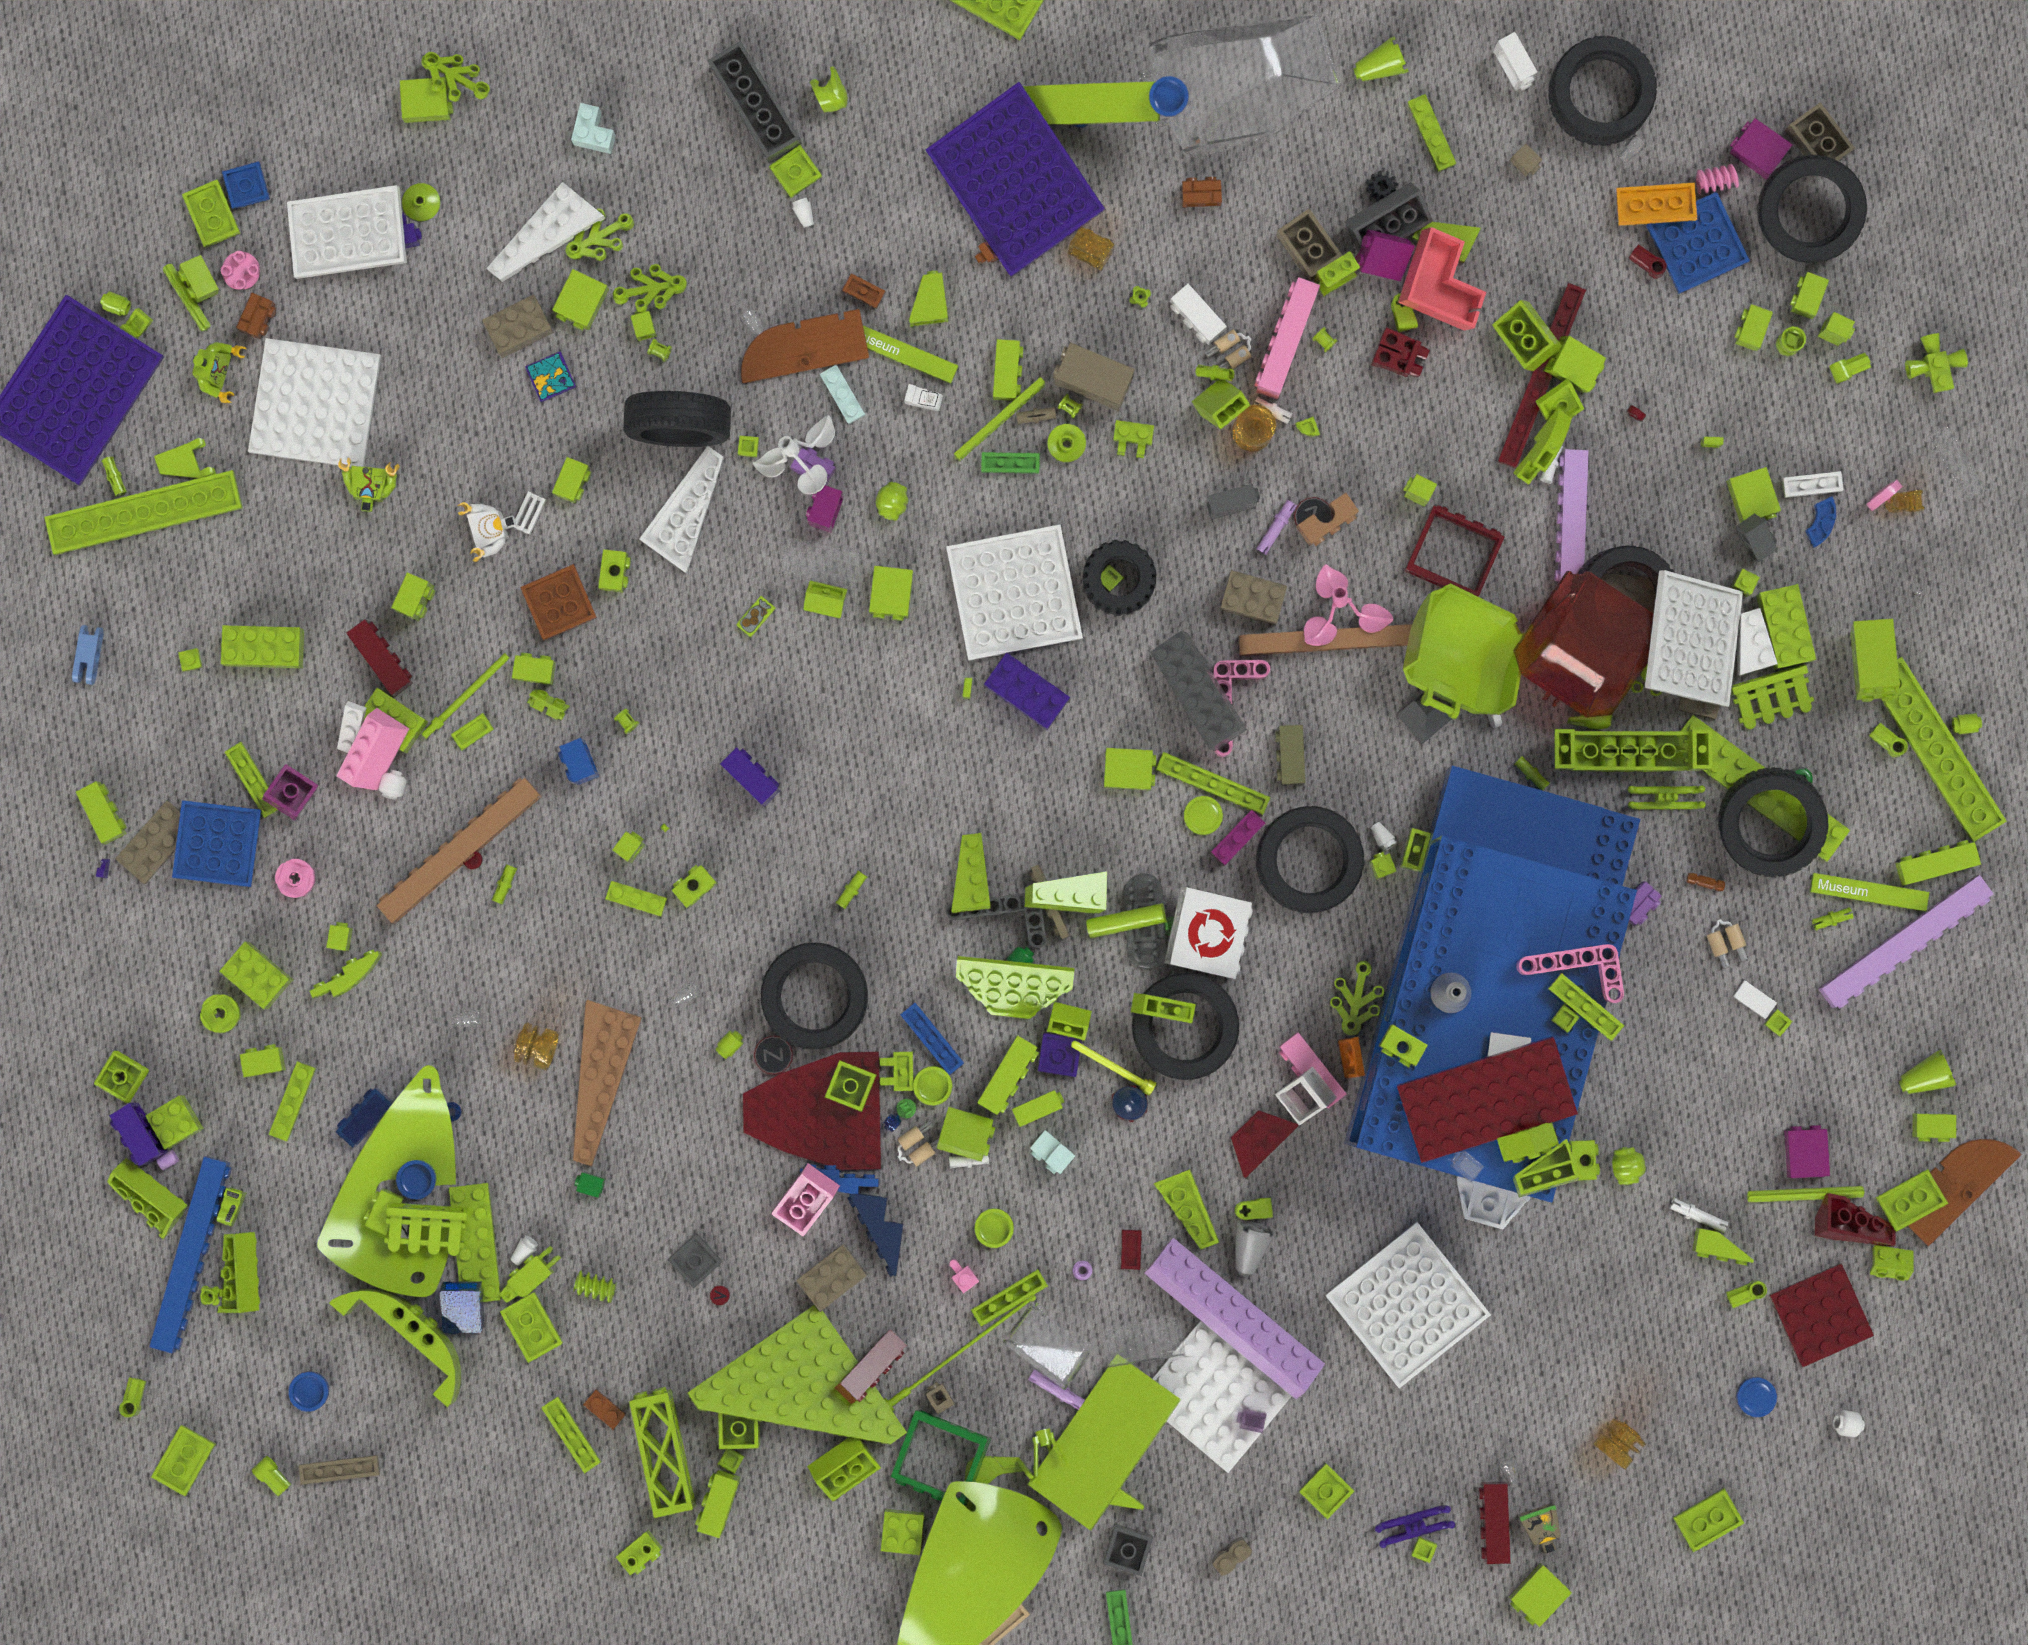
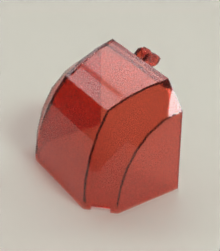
M1566 571L1513 650L1520 674L1547 691L1542 700L1546 701L1550 694L1556 697L1552 702L1554 708L1559 701H1562L1586 718L1612 715L1648 664L1654 614L1591 572L1573 574L1572 571Z

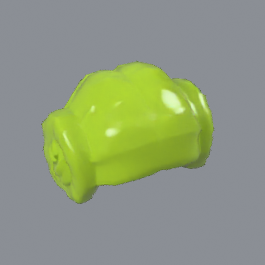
M889 482L884 487H881L875 501L879 515L885 519L897 521L899 516L906 511V505L909 502L906 494L907 487L896 482Z
M1623 1147L1614 1150L1612 1167L1618 1184L1631 1185L1639 1183V1177L1644 1175L1646 1171L1643 1155L1636 1152L1634 1147Z

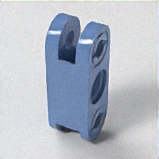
M81 626L72 672L73 682L80 683L83 678L84 668H87L86 684L94 685L104 635L103 628L97 627L94 635H89L88 626Z

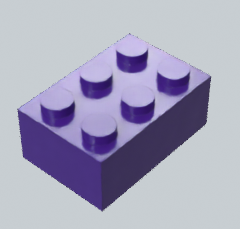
M736 747L720 765L765 807L780 792L777 788L780 784L771 775L767 778L764 775L766 770L758 762L753 764L750 761L752 757L743 748L739 750Z
M138 1102L129 1103L109 1116L111 1118V1126L115 1131L118 1130L122 1136L120 1137L122 1144L131 1151L130 1157L132 1161L139 1166L151 1164L168 1151L162 1146Z

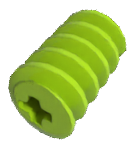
M580 1270L575 1281L573 1293L577 1289V1295L580 1296L584 1291L587 1298L592 1293L593 1299L600 1295V1301H604L607 1297L608 1303H611L617 1282L613 1284V1278L606 1282L605 1276L599 1281L597 1274L591 1279L590 1272L583 1277L582 1270Z

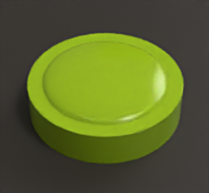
M1199 796L1192 799L1184 810L1186 826L1190 831L1198 835H1208L1215 832L1223 819L1220 804L1208 796Z
M927 1066L916 1074L913 1081V1090L916 1097L922 1103L932 1106L939 1105L950 1096L952 1080L944 1069L938 1066Z
M991 1208L985 1210L978 1216L975 1222L977 1239L983 1245L990 1248L1004 1246L1009 1242L1014 1232V1224L1011 1217L1001 1209Z

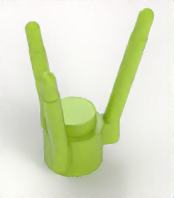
M1050 1428L1036 1431V1437L1032 1438L1034 1443L1035 1478L1038 1477V1444H1040V1447L1047 1446L1048 1452L1051 1451V1445H1053L1062 1465L1066 1464Z

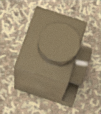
M935 1382L927 1387L929 1391L925 1395L937 1414L955 1404L943 1383L938 1384ZM937 1393L943 1394V1398L941 1400H938L935 1395Z

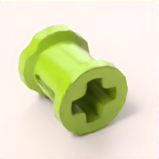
M1325 327L1312 338L1313 341H1317L1324 348L1325 353L1338 341L1326 332Z
M653 339L647 354L655 355L661 358L663 362H666L671 353L672 346L669 345L667 347Z
M1066 394L1057 408L1063 409L1074 419L1083 404H1078L1069 398V394Z
M627 708L614 718L625 729V734L630 733L639 725V722L635 721L628 713L629 710Z

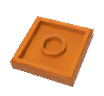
M1359 1037L1338 1040L1344 1077L1365 1076Z

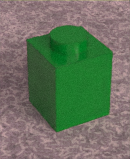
M582 1172L581 1175H577L574 1186H577V1192L600 1198L606 1178Z

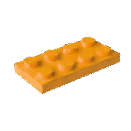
M1695 183L1616 188L1618 226L1697 220Z

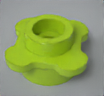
M1135 286L1133 288V295L1129 299L1130 303L1138 304L1142 308L1147 307V300L1151 296V291Z
M205 1285L201 1288L200 1298L203 1305L213 1304L216 1306L220 1303L218 1299L219 1287L214 1286L211 1288Z

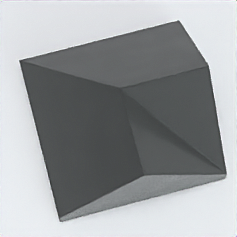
M1424 692L1397 714L1422 744L1452 720L1448 714L1431 706L1422 705L1421 698Z

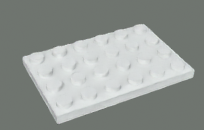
M395 185L287 202L294 278L300 279L407 263L399 186Z

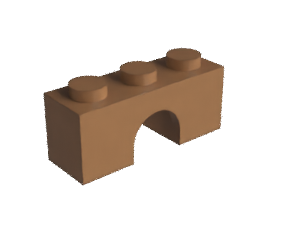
M1344 493L1328 505L1333 513L1331 522L1322 523L1313 514L1298 524L1296 528L1309 546L1312 544L1315 546L1319 545L1325 540L1324 536L1328 533L1333 535L1341 530L1340 525L1345 522L1348 525L1357 519L1355 515L1358 514L1359 510L1347 493Z

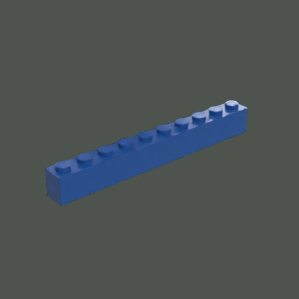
M209 1156L203 1158L149 1346L151 1348L169 1353H174L177 1349L181 1348L183 1338L180 1337L182 1330L185 1331L188 1325L186 1316L193 1307L194 1300L191 1299L193 1292L196 1293L199 1286V1281H197L198 1274H201L204 1269L205 1263L202 1260L204 1254L207 1255L210 1248L208 1239L215 1230L213 1222L221 1209V1205L218 1204L220 1197H224L226 1189L224 1183L231 1174L230 1162Z

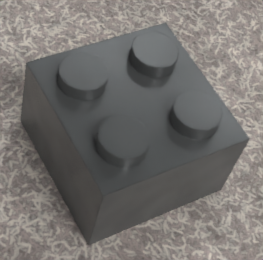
M1115 1523L1103 1564L1142 1576L1153 1536Z

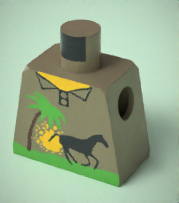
M1553 1503L1517 1515L1534 1546L1542 1544L1545 1553L1556 1550L1553 1539L1561 1537L1556 1506Z

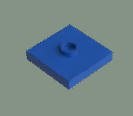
M259 161L222 171L233 210L270 200Z

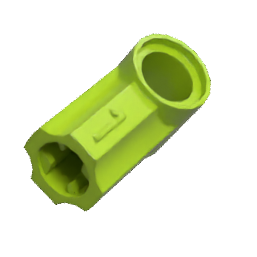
M1862 353L1848 360L1843 359L1835 362L1829 368L1836 384L1852 378L1853 375L1870 369L1871 362L1866 353Z
M1879 723L1869 735L1892 757H1900L1908 749L1907 742L1897 737L1882 723ZM1894 743L1900 744L1901 752L1893 750Z
M1752 1280L1748 1284L1727 1291L1726 1294L1732 1308H1735L1755 1299L1765 1297L1767 1287L1759 1280ZM1760 1284L1761 1292L1757 1295L1753 1294V1286Z
M129 1377L123 1402L119 1406L122 1416L134 1417L140 1413L141 1401L147 1381ZM128 1403L134 1406V1411L131 1414L126 1409Z
M265 1456L251 1469L255 1477L261 1482H265L277 1496H280L291 1485L278 1470L276 1463L268 1456Z

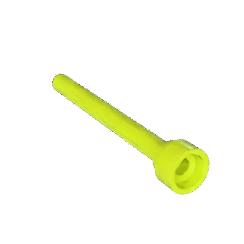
M1077 1041L1071 1043L1072 1048L1140 1086L1139 1089L1144 1094L1150 1096L1156 1086L1155 1081L1141 1079Z

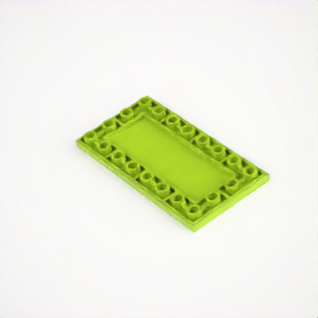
M1117 1354L1056 1442L1066 1464L1062 1465L1053 1447L1038 1468L1037 1481L1033 1483L1030 1480L1027 1485L1092 1531L1181 1399Z

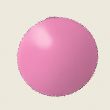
M236 251L225 259L220 271L227 285L236 290H245L257 282L260 275V266L253 255L243 251Z

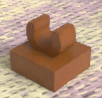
M983 242L978 246L981 250L975 256L978 263H983L986 260L988 262L998 260L988 242Z

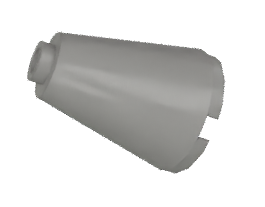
M1457 973L1440 975L1433 982L1430 990L1434 1005L1446 1013H1456L1463 1010L1471 999V987L1468 981ZM1454 989H1456L1457 992L1456 996L1453 995Z
M1242 1220V1223L1237 1221L1235 1270L1238 1271L1239 1275L1249 1277V1275L1254 1274L1274 1237V1229L1268 1227V1230L1264 1229L1262 1223Z

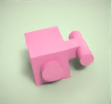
M956 1259L950 1261V1267L956 1273L952 1276V1279L964 1294L977 1284L979 1279L968 1265L962 1268Z

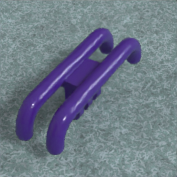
M1441 1505L1377 1524L1375 1526L1377 1533L1399 1525H1404L1405 1528L1403 1533L1382 1539L1379 1542V1546L1386 1548L1388 1545L1439 1530L1453 1529L1455 1522L1451 1520L1428 1526L1425 1525L1423 1518L1450 1513V1506Z

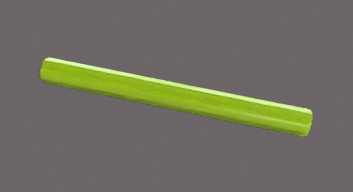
M1863 1186L1748 1191L1747 1200L1748 1202L1824 1199L1826 1193L1847 1198H1862L1865 1192Z

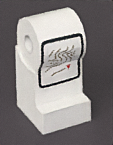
M909 384L904 402L908 405L939 411L943 395Z

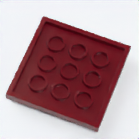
M1842 1263L1769 1294L1801 1367L1810 1365L1874 1336Z

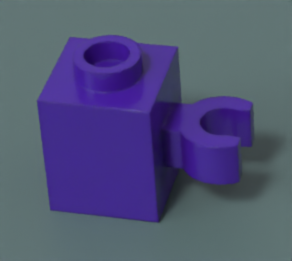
M403 212L405 249L420 246L419 240L422 239L421 230L416 228L414 223L407 224L406 215Z

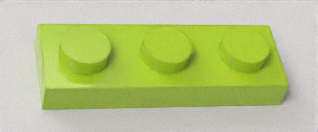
M611 881L605 898L606 900L661 917L667 901L665 897Z

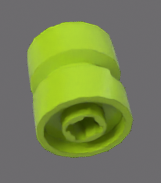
M1792 326L1787 328L1776 340L1777 350L1784 356L1795 355L1804 347L1806 335L1798 327Z

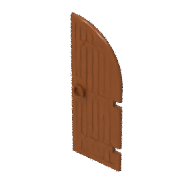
M860 309L843 312L845 318L843 320H839L838 313L801 320V328L798 329L795 328V323L791 322L763 331L751 342L745 352L741 366L742 383L869 358Z
M1977 1139L1959 1145L1940 1162L1944 1167L1941 1172L1936 1167L1930 1172L1948 1204L1908 1225V1227L1927 1246H1930L2022 1154L2014 1147L1992 1139Z

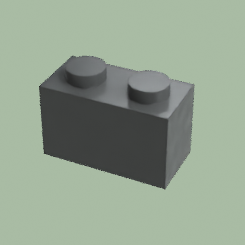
M1754 513L1737 525L1736 528L1748 554L1757 562H1760L1777 550L1775 545L1776 538L1768 529L1770 527L1768 521Z

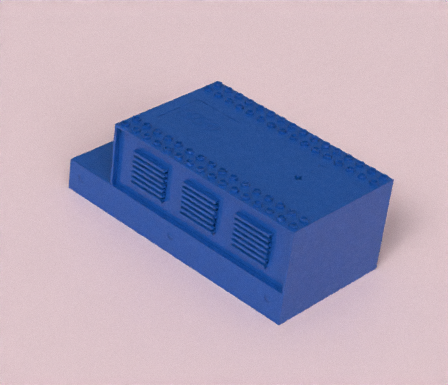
M1453 765L1447 768L1429 832L1431 833L1422 869L1418 872L1381 1006V1012L1365 1064V1076H1362L1344 1144L1517 1193L1513 1177L1545 1154H1540L1541 1156L1529 1159L1526 1156L1524 1157L1525 1160L1513 1163L1512 1160L1504 1162L1498 1141L1494 1140L1421 1163L1397 1085L1488 1057L1491 1032L1531 1038V1043L1553 1036L1576 1109L1578 1110L1599 1031L1581 1016L1568 1033L1553 1023L1551 1019L1561 1006L1566 1004L1548 988L1562 973L1605 1009L1607 1002L1602 994L1598 964L1522 975L1517 971L1516 963L1520 958L1606 944L1613 945L1617 949L1619 958L1637 893L1635 889L1624 887L1623 882L1641 819ZM1608 948L1602 951L1605 959L1611 958L1612 955L1611 950ZM1585 951L1582 954V959L1587 963L1591 961L1592 956L1590 952ZM1565 954L1562 957V962L1568 966L1572 959L1570 955ZM1548 957L1543 958V967L1548 969L1551 966V960ZM1524 960L1522 969L1528 972L1531 969V963L1528 960ZM1608 968L1605 972L1606 977L1610 980L1614 978V970ZM1445 973H1457L1463 976L1471 987V999L1468 1005L1456 1013L1441 1011L1434 1005L1431 999L1430 990L1433 982L1437 977ZM1454 989L1453 995L1456 996L1457 992L1456 989ZM1390 1025L1398 1027L1428 1045L1416 1066L1411 1065L1407 1067L1400 1063V1058L1394 1054L1390 1057L1381 1052L1383 1048L1379 1044ZM1404 1041L1399 1042L1397 1050L1400 1053L1406 1052L1407 1044ZM1576 1115L1552 1122L1559 1144L1565 1139L1569 1143ZM1557 1187L1527 1196L1552 1203Z

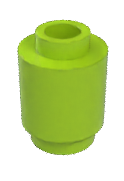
M110 291L107 294H103L100 301L103 310L119 316H126L131 308V301Z
M1976 713L1952 717L1954 733H1978L1979 729L1982 728V719Z
M729 1030L717 1043L718 1046L715 1050L725 1059L729 1056L732 1057L744 1044L742 1041L743 1036L736 1030L734 1032Z

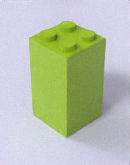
M1894 620L1853 621L1850 639L1856 700H1862V702H1870L1879 698L1884 701L1892 700L1897 696L1900 687Z

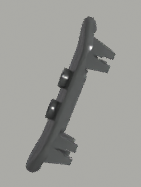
M1145 873L1132 877L1124 889L1125 911L1161 903L1164 905L1163 889L1160 881L1155 876ZM1164 923L1126 931L1128 955L1135 966L1144 970H1151L1159 967L1164 962L1167 952Z

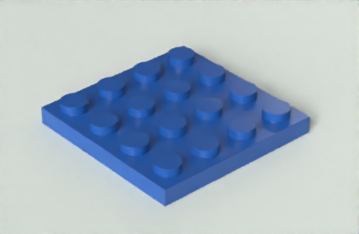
M1717 192L1696 201V221L1646 224L1661 258L1667 264L1666 269L1678 294L1750 261Z
M182 800L172 878L251 887L261 810Z

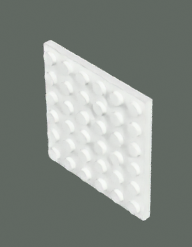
M266 338L248 452L338 465L340 458L343 464H348L347 458H350V467L351 465L364 467L381 355Z
M1061 525L946 546L968 661L1006 654V652L1012 653L1083 639Z
M1666 570L1659 571L1645 688L1722 707H1729L1743 591Z
M1418 1222L1414 1223L1325 1295L1398 1388H1401L1491 1315Z
M1201 1320L1152 1378L1181 1399L1167 1422L1227 1473H1229L1292 1397Z

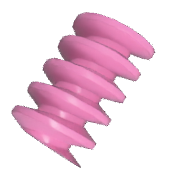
M1728 164L1727 168L1725 166H1720L1719 169L1713 167L1712 171L1706 168L1704 172L1698 170L1696 173V189L1699 195L1701 194V189L1708 193L1709 187L1712 188L1713 192H1716V187L1719 186L1722 191L1724 184L1727 185L1728 189H1731L1732 183H1734L1736 188L1739 186L1738 175L1732 164Z

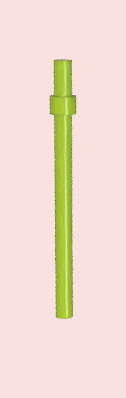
M504 653L439 717L436 716L421 735L427 739L436 729L439 730L444 725V722L501 668L510 657Z

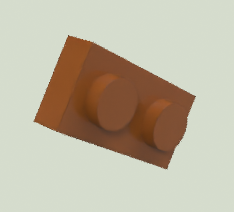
M852 273L842 290L844 293L875 309L878 308L886 293L885 290Z
M597 1389L583 1404L612 1430L615 1429L626 1415L625 1412Z

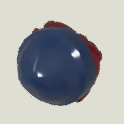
M1136 1086L1122 1087L1112 1094V1107L1121 1120L1126 1119L1133 1122L1147 1112V1095L1136 1088Z

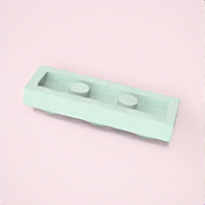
M837 365L820 373L822 380L848 425L865 416Z

